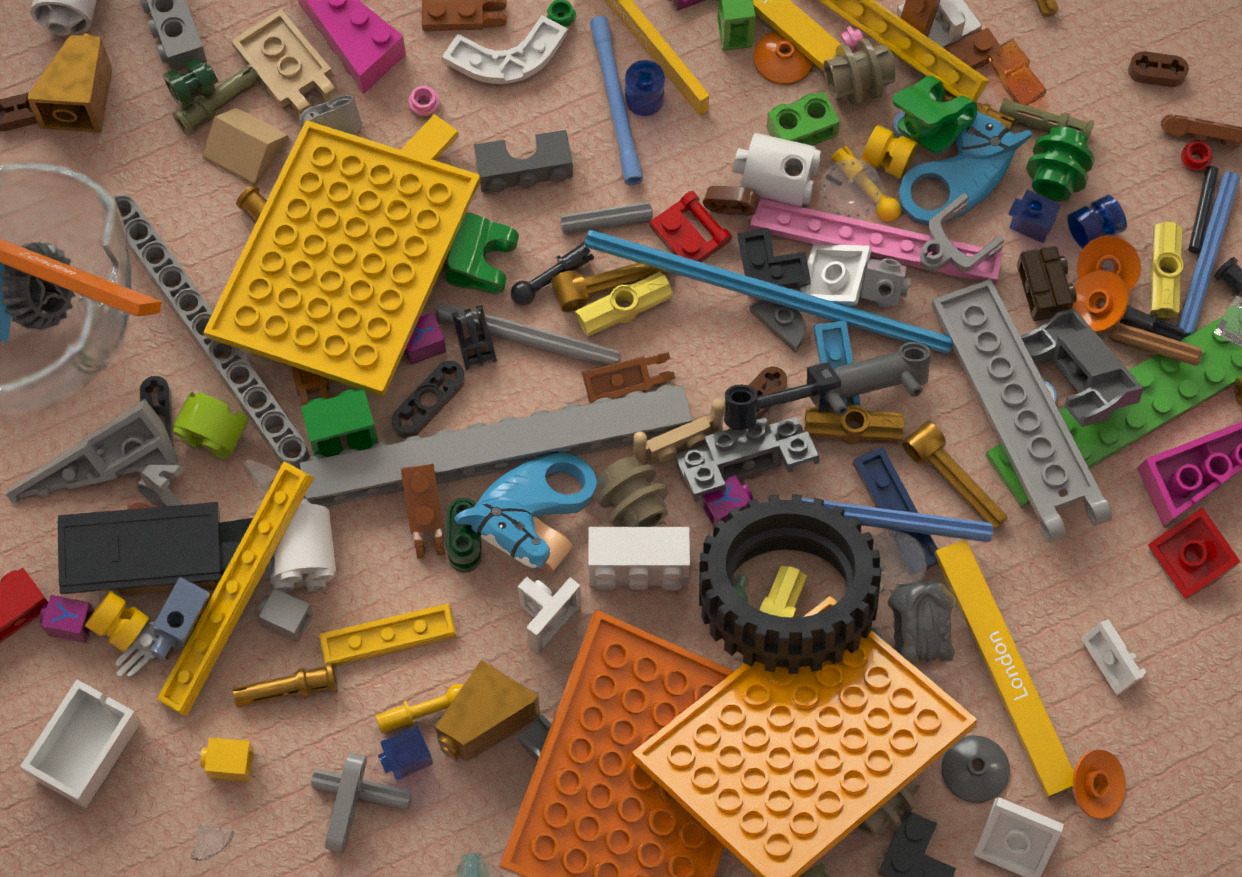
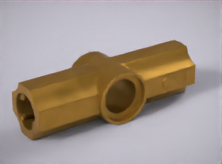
M856 405L849 406L847 412L841 416L837 415L833 409L819 412L817 408L806 407L804 432L808 431L810 437L842 439L849 444H858L863 440L901 443L903 439V413L866 411L864 408ZM848 421H856L861 425V428L852 429L846 423Z

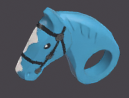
M977 111L975 121L955 139L958 156L915 165L903 176L898 194L902 211L913 222L929 226V221L965 192L968 196L967 208L947 221L967 214L985 200L1004 177L1013 159L1015 150L1033 136L1032 132L1027 130L1013 134L998 120ZM927 177L936 178L943 182L949 194V199L944 206L931 211L917 206L911 196V188L915 182Z
M553 453L529 460L496 480L484 492L475 507L458 513L454 520L457 524L472 525V529L478 535L530 568H539L549 559L550 547L537 535L533 517L549 514L578 513L589 506L597 486L594 470L582 458L568 453ZM554 472L570 474L579 481L582 490L573 495L558 493L550 488L546 482V477Z

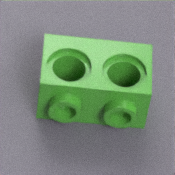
M718 0L717 22L722 51L753 47L756 18L753 0Z
M824 91L816 95L813 93L807 94L799 101L789 105L780 104L768 112L766 127L772 137L813 146L837 137L840 121ZM817 114L822 118L814 119L810 115ZM783 125H791V126L794 127V128H793V129H784V128L781 127V126H783Z

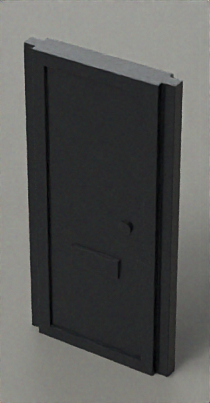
M218 502L58 515L60 594L175 585L179 577L191 583L220 581L222 578L220 511Z

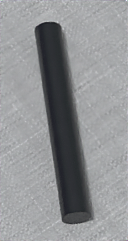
M1208 166L1205 171L1188 250L1192 253L1201 252L1219 171L1214 166Z

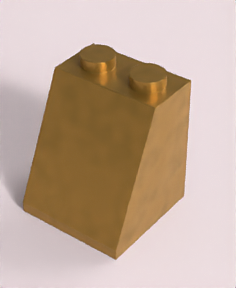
M92 34L70 35L28 93L27 99L41 129L102 133L112 66L101 37H96Z
M480 660L435 726L439 744L442 745L440 750L454 760L460 757L467 762L536 720L540 715L539 696L488 663Z

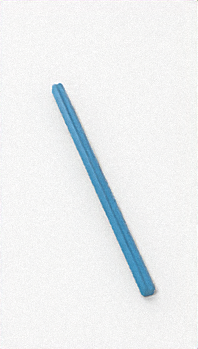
M589 230L585 239V246L590 249L836 322L846 320L847 325L907 343L919 342L929 347L930 350L948 354L952 347L950 337L944 334L594 230Z

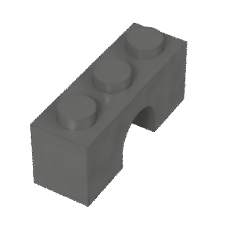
M566 130L535 135L536 152L527 159L512 157L506 149L505 140L474 144L476 165L481 179V192H500L508 187H530L539 182H561L569 177H573V162Z

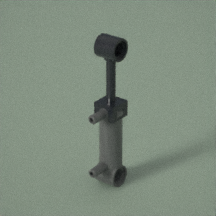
M908 342L903 344L898 352L834 368L828 362L807 367L806 385L758 396L757 391L748 385L731 386L725 392V424L734 430H748L756 424L757 413L760 412V409L808 397L819 412L833 408L835 413L841 416L848 410V407L842 400L844 398L900 384L905 386L911 396H919L922 392L921 386L929 378L931 351L929 347L922 343Z

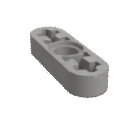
M349 752L346 758L326 837L325 849L343 853L346 848L366 769V756Z

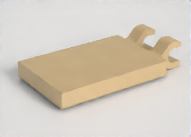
M282 9L231 41L233 47L246 64H250L252 69L257 71L260 81L280 106L284 108L291 104L299 117L305 109L310 107L309 102L303 95L316 87L325 102L338 97L334 92L336 90L334 85L328 79L333 76L331 68Z

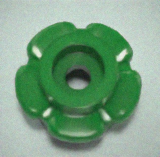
M555 0L547 9L548 15L546 18L566 28L576 19V11L567 0Z

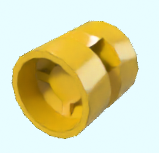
M877 125L865 146L861 162L874 168L884 166L886 173L902 179L913 159L918 142L905 136L895 138L893 131Z
M110 590L94 610L85 627L98 636L106 634L108 636V643L124 653L141 632L149 617L135 607L128 609L126 601Z

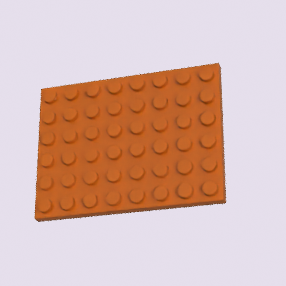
M599 610L593 612L498 867L520 877H714L724 845L633 760L632 752L734 671Z

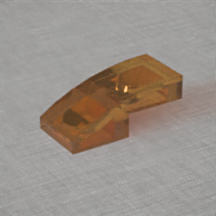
M1014 39L987 53V57L996 75L1014 102L1028 106L1045 96L1047 89L1029 68L1030 59Z

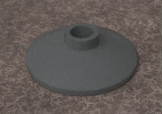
M972 735L963 737L945 753L942 761V775L947 787L957 797L968 802L980 803L992 800L1003 791L1009 780L1010 765L1005 752L997 743L983 736ZM973 761H980L983 764V770H974L971 763Z

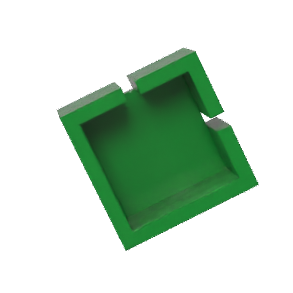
M355 389L346 390L337 397L330 399L317 398L309 401L307 405L300 406L314 456L323 455L331 457L339 455L341 451H344L340 436L343 435L347 437L349 448L357 449L358 451L370 449L373 445L379 443L364 389L360 391Z

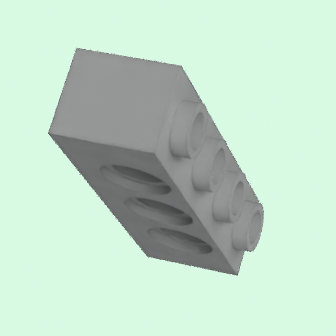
M140 0L144 13L151 12L153 19L149 20L148 24L153 38L160 37L162 44L158 45L157 49L162 63L169 62L171 70L180 71L186 69L184 63L195 58L200 62H207L186 0ZM166 9H171V10L168 11V12H162V11H164V10H166ZM174 34H180L177 37H171Z

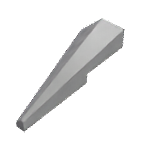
M144 399L8 488L6 496L13 503L17 502L20 498L37 494L43 496L48 495L51 491L63 488L70 490L114 480L120 475L139 471L140 474L149 464L176 465L178 458L164 423L146 399Z

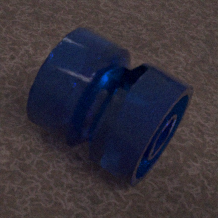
M639 60L631 64L625 74V104L634 114L650 116L662 108L665 93V75L661 66L653 61Z
M1109 194L1091 202L1089 207H1081L1067 216L1070 233L1082 249L1096 238L1116 236L1127 228V220L1122 207Z

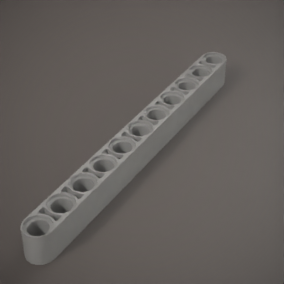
M127 195L115 196L108 204V212L119 235L282 465L285 461L301 470L300 463L306 462L310 458L304 439L240 349L201 335L213 311L136 202ZM123 212H130V214L125 217H119V215ZM139 235H147L142 240H135ZM156 258H164L158 264L151 263ZM171 282H180V284L174 288L168 287V285ZM189 305H197L192 311H184ZM224 352L232 353L227 359H217ZM241 376L249 377L243 384L234 383ZM257 401L266 402L259 409L252 408V405ZM275 425L284 426L278 433L269 432L270 428ZM291 450L301 451L300 455L296 458L286 457L287 453Z

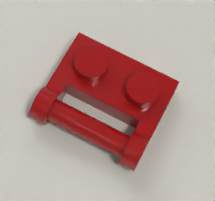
M689 191L680 201L652 219L649 227L672 254L703 262L727 245L733 236L726 228L722 229L700 204L698 195L694 191ZM690 210L712 235L713 239L707 242L683 214Z

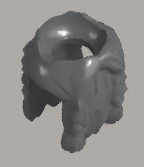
M936 581L913 584L897 583L893 594L888 599V606L893 611L894 618L893 629L895 631L893 636L895 643L893 649L913 665L917 659L919 661L925 659L927 662L934 661L938 657L942 662L953 660L951 611L955 605V595L950 593L943 583L939 584Z

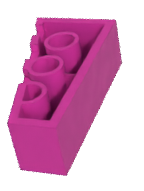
M298 0L301 8L317 30L322 33L331 50L337 54L349 75H352L363 94L406 55L403 36L360 0Z
M1242 422L1149 457L1137 467L1163 527L1242 470Z

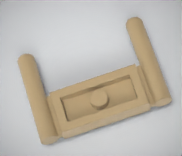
M719 398L712 401L709 420H707L706 416L650 440H647L644 432L635 433L633 456L637 458L641 465H645L647 460H650L651 464L659 460L660 462H666L675 457L674 454H677V452L687 448L693 449L703 446L705 444V436L722 431L724 401Z

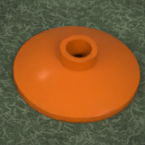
M772 31L763 36L754 50V64L757 71L772 83L780 85L797 83L811 72L814 65L810 59L777 31ZM787 50L790 53L782 54L780 51Z
M1103 236L1089 242L1082 249L1077 260L1078 279L1080 280L1088 273L1104 270L1102 264L1110 260L1114 263V268L1110 272L1115 273L1124 281L1129 292L1136 285L1141 272V262L1135 248L1128 241L1116 236Z
M1098 270L1083 276L1075 284L1077 300L1072 308L1079 313L1094 332L1106 331L1122 319L1128 307L1129 294L1126 284L1118 275L1110 271ZM1106 300V304L1100 309L1101 302Z
M1092 750L1084 754L1075 767L1073 774L1074 797L1078 806L1086 815L1097 819L1110 817L1119 809L1125 796L1126 780L1124 770L1119 760L1112 753L1106 750Z

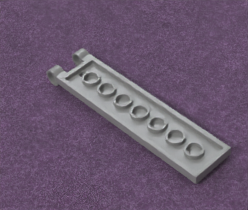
M988 279L932 299V307L947 337H950L952 347L1039 519L1041 531L1046 541L1051 543L1066 537L1063 521L1057 511L1080 502H1084L1088 518L1094 526L1111 521L1110 507L1095 482L992 280ZM1064 491L1067 496L1060 497L1058 493Z

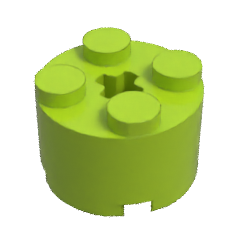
M190 391L173 424L174 429L172 432L181 437L180 441L195 449H198L201 444L210 450L209 454L227 461L229 455L233 454L249 418L240 411L234 416L231 414V410L228 409L230 405L200 392H197L195 395Z

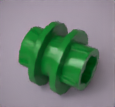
M1052 127L1049 135L1042 136L1036 140L1033 148L1034 156L1029 158L1026 167L1028 175L1033 179L1031 186L1036 194L1045 199L1060 202L1069 201L1072 193L1085 189L1088 181L1087 172L1091 171L1095 161L1093 153L1088 149L1089 140L1085 134L1069 127Z

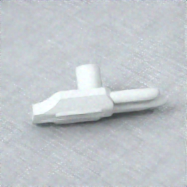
M155 621L142 630L134 640V643L116 661L117 666L125 661L136 649L138 650L117 671L118 676L125 674L143 655L145 657L127 674L128 677L136 674L149 660L156 658L150 653L157 640L153 629ZM176 624L171 626L172 628H179Z

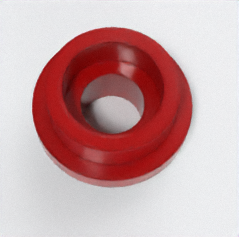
M1203 141L1190 142L1185 145L1181 152L1182 163L1192 171L1205 170L1210 166L1213 159L1209 145ZM1192 155L1199 156L1201 160L1194 159Z

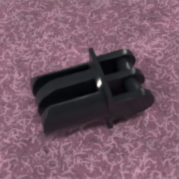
M483 305L476 306L482 331L480 335L477 334L471 309L464 310L470 336L466 339L458 312L451 313L466 370L475 364L483 366V362L492 360L493 363L497 362ZM488 345L489 351L481 353L479 347ZM475 349L476 354L467 357L466 351Z

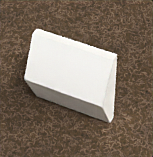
M813 244L808 259L811 285L801 286L799 292L849 307L857 305L872 248L860 245Z

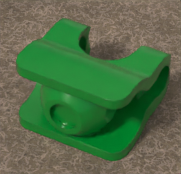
M927 76L914 86L906 87L893 96V104L905 112L904 117L897 123L898 130L930 152L940 153L948 148L957 136L975 121L978 111L977 103L966 96H959L951 101L942 102L945 94L943 82L934 76Z
M466 213L448 253V267L445 273L446 282L453 286L476 289L491 294L502 293L507 277L501 270L490 266L485 261L484 256L492 251L510 252L515 250L519 240L518 232L512 227L492 222L482 216Z

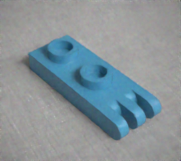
M846 320L813 326L819 364L828 362L834 368L854 363ZM859 395L851 397L853 406H860ZM847 398L842 399L848 407Z

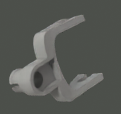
M965 192L929 221V234L932 240L924 244L920 253V263L924 269L937 271L951 262L962 271H970L1002 250L1004 239L1000 235L974 256H967L960 252L946 237L941 224L967 208L968 196ZM931 251L938 253L937 255H927Z
M149 464L140 474L141 480L136 484L140 493L148 500L159 503L161 506L184 505L168 488L174 477L177 478L184 471L182 466Z

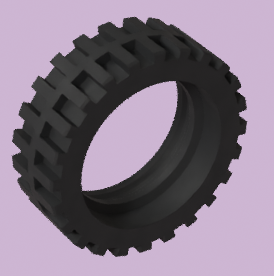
M779 494L770 495L768 502L759 504L758 500L754 499L747 502V509L740 511L737 507L729 511L728 522L725 523L719 520L713 526V537L709 535L706 537L703 543V553L700 554L699 606H702L701 616L704 624H710V635L716 642L723 639L724 650L731 656L736 652L742 654L743 663L753 666L755 661L765 664V671L774 673L776 667L788 668V674H799V667L810 666L811 671L814 672L822 670V662L830 660L833 665L842 661L843 651L846 649L850 653H854L860 646V637H868L871 632L872 621L876 620L882 572L879 550H873L874 539L869 532L861 534L862 523L855 517L851 520L844 517L845 510L837 505L833 509H829L824 506V500L814 498L812 503L802 501V495L792 494V500H780ZM775 550H798L816 555L833 565L844 577L847 587L844 597L823 612L805 617H780L762 612L745 602L734 590L732 578L734 572L743 563L757 555Z

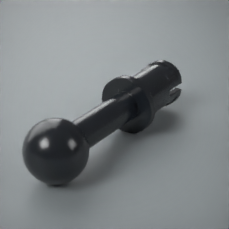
M582 242L564 256H556L557 264L531 281L521 280L516 282L510 292L512 300L521 306L529 305L535 299L536 292L551 283L553 277L562 272L575 271L589 261L594 260L593 254H590V249Z

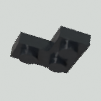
M768 228L737 233L745 276L789 289L811 285L805 251L774 257Z
M904 812L901 818L902 823L895 832L878 874L884 877H953L956 868L925 855L937 823L913 812Z

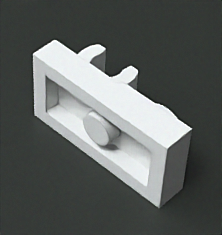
M1109 619L1100 622L1081 638L1116 695L1124 693L1144 677L1145 669L1139 670L1133 660L1137 656L1135 653L1127 651V647Z

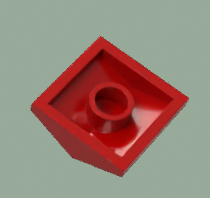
M1203 507L1148 544L1185 599L1217 582L1241 563V560Z

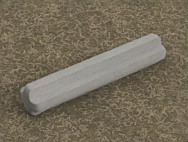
M644 202L562 215L560 217L562 232L566 234L649 221L653 217L651 204Z
M317 769L313 773L311 785L314 789L337 794L341 774ZM363 780L358 799L405 810L410 804L411 792L407 789Z

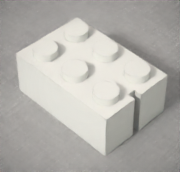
M589 527V586H596V589L612 590L615 589V586H629L632 590H645L649 586H662L665 590H679L682 586H688L690 568L689 527Z
M76 680L20 768L28 777L86 809L140 725L141 720L133 710L110 697L106 699L103 693Z

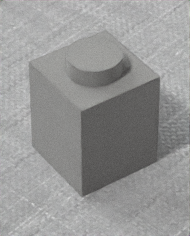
M276 588L273 589L270 597L266 595L258 608L259 619L263 627L295 642H299L313 616L309 603Z

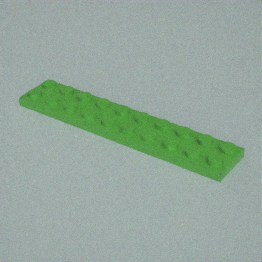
M1242 306L1182 339L1181 342L1200 347L1203 351V356L1198 365L1194 366L1156 354L1128 370L1143 387L1139 403L1114 409L1109 420L1084 427L1079 425L1065 407L1059 410L1089 469L1232 387L1235 379L1242 377ZM999 444L987 451L986 458L1019 506L1023 508L1030 504L1002 445Z

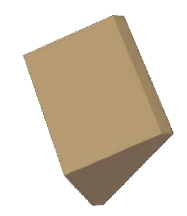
M234 108L215 116L203 152V158L256 185L289 137L284 132L238 108Z

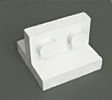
M940 0L928 38L944 48L981 31L982 25L963 0ZM905 4L899 6L897 9V14L899 17H901Z
M526 577L518 586L520 607L534 617L526 627L528 647L538 655L581 606L580 585L571 577L553 597L551 596V590L539 580L534 583Z
M1000 797L995 798L973 856L1023 877H1041L1062 833L1064 824Z

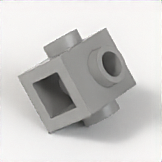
M870 258L860 298L872 300L875 305L881 307L898 306L900 296H907L910 278L904 277L906 266H902L900 262L893 259H882L880 261Z

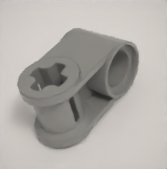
M352 95L338 96L328 102L307 108L301 113L299 118L301 128L306 120L314 123L318 122L320 125L349 134L357 132L362 128V121Z

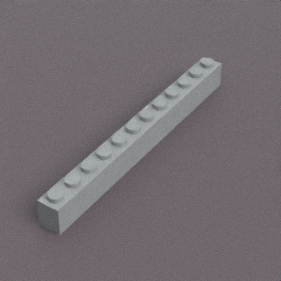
M665 385L653 392H631L624 398L612 400V398L606 397L596 400L593 404L584 406L570 404L559 411L549 412L541 410L532 413L529 417L519 419L517 417H506L498 423L489 425L476 423L468 426L465 430L455 432L449 429L437 432L435 436L425 438L411 436L400 443L389 444L382 442L373 445L370 449L360 451L357 449H347L341 451L339 455L331 457L317 455L308 458L306 462H301L300 468L305 473L314 477L305 494L308 502L327 507L404 491L401 474L402 467L433 463L436 484L514 469L529 460L553 453H568L573 456H579L633 445L634 435L637 432H644L647 440H650L692 422L684 386Z

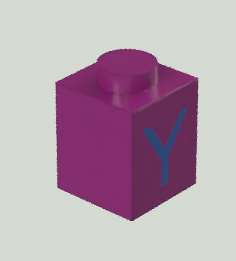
M433 312L419 318L403 353V356L407 355L410 365L446 352L445 339Z
M735 475L724 481L726 485L725 493H721L719 489L701 495L700 505L713 526L719 520L727 523L729 511L736 507L743 511L747 509V502L753 500V495L745 482L740 484Z
M50 595L48 605L44 604L41 609L39 622L48 636L87 643L90 629L85 627V624L94 612V609L89 602Z

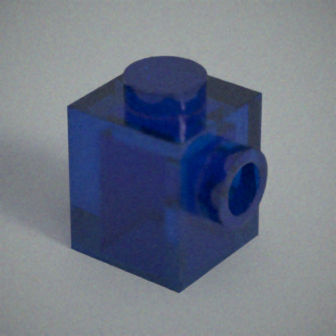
M1027 189L1022 200L1016 198L1011 206L1008 215L1013 218L1009 228L1044 244L1057 219L1061 205Z
M418 725L380 742L383 753L378 754L379 760L385 773L392 771L396 780L433 764L431 754Z

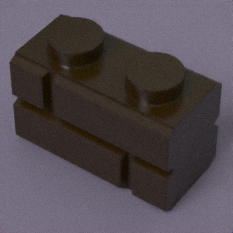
M1051 246L1041 248L1040 250L1035 249L1022 252L1017 262V268L1033 321L1049 319L1057 312L1072 309L1073 304L1077 300L1076 290L1073 284H1068L1065 275L1068 274L1067 260L1065 256L1059 255L1058 248Z

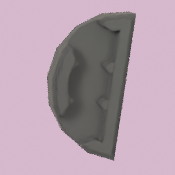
M760 300L750 307V312L794 352L798 350L802 344L805 330L803 317L798 310L765 300Z

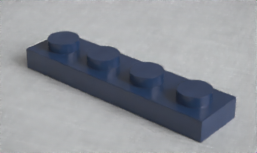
M883 447L853 460V466L876 508L918 513ZM888 529L912 576L939 564L934 554L938 548L930 534Z

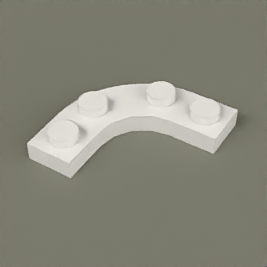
M541 15L528 36L518 46L502 51L484 48L457 34L443 54L442 63L481 82L491 84L518 82L536 74L549 63L568 36V28Z

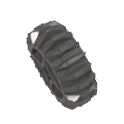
M31 242L20 246L64 264L70 265L71 259L64 257V250H60L50 243ZM3 264L5 273L0 274V277L3 279V285L0 287V290L3 291L4 296L0 302L7 304L5 313L12 316V322H17L27 329L45 330L46 328L59 325L60 320L67 318L66 311L73 309L70 301L76 297L73 291Z

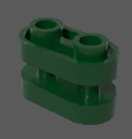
M195 58L184 63L187 73L180 75L174 69L162 74L172 97L181 107L193 102L190 92L196 89L204 96L216 91L214 84L218 83V79L210 65L207 66L204 61L200 62Z
M458 498L451 502L447 509L446 548L449 563L453 569L461 573L475 570L481 562L482 537L472 529V525L457 524L454 520L458 513L475 507L477 503L469 498Z

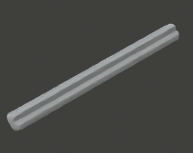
M447 303L440 304L437 310V319L439 321L454 325L451 313L458 312L463 328H467L464 316L466 308ZM471 310L476 330L482 332L477 312ZM485 314L489 333L492 336L601 366L620 362L621 352L618 350Z

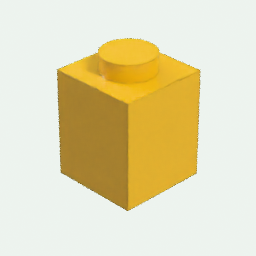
M209 737L208 747H203L201 751L200 767L204 768L209 779L250 782L254 748L251 742L247 740Z

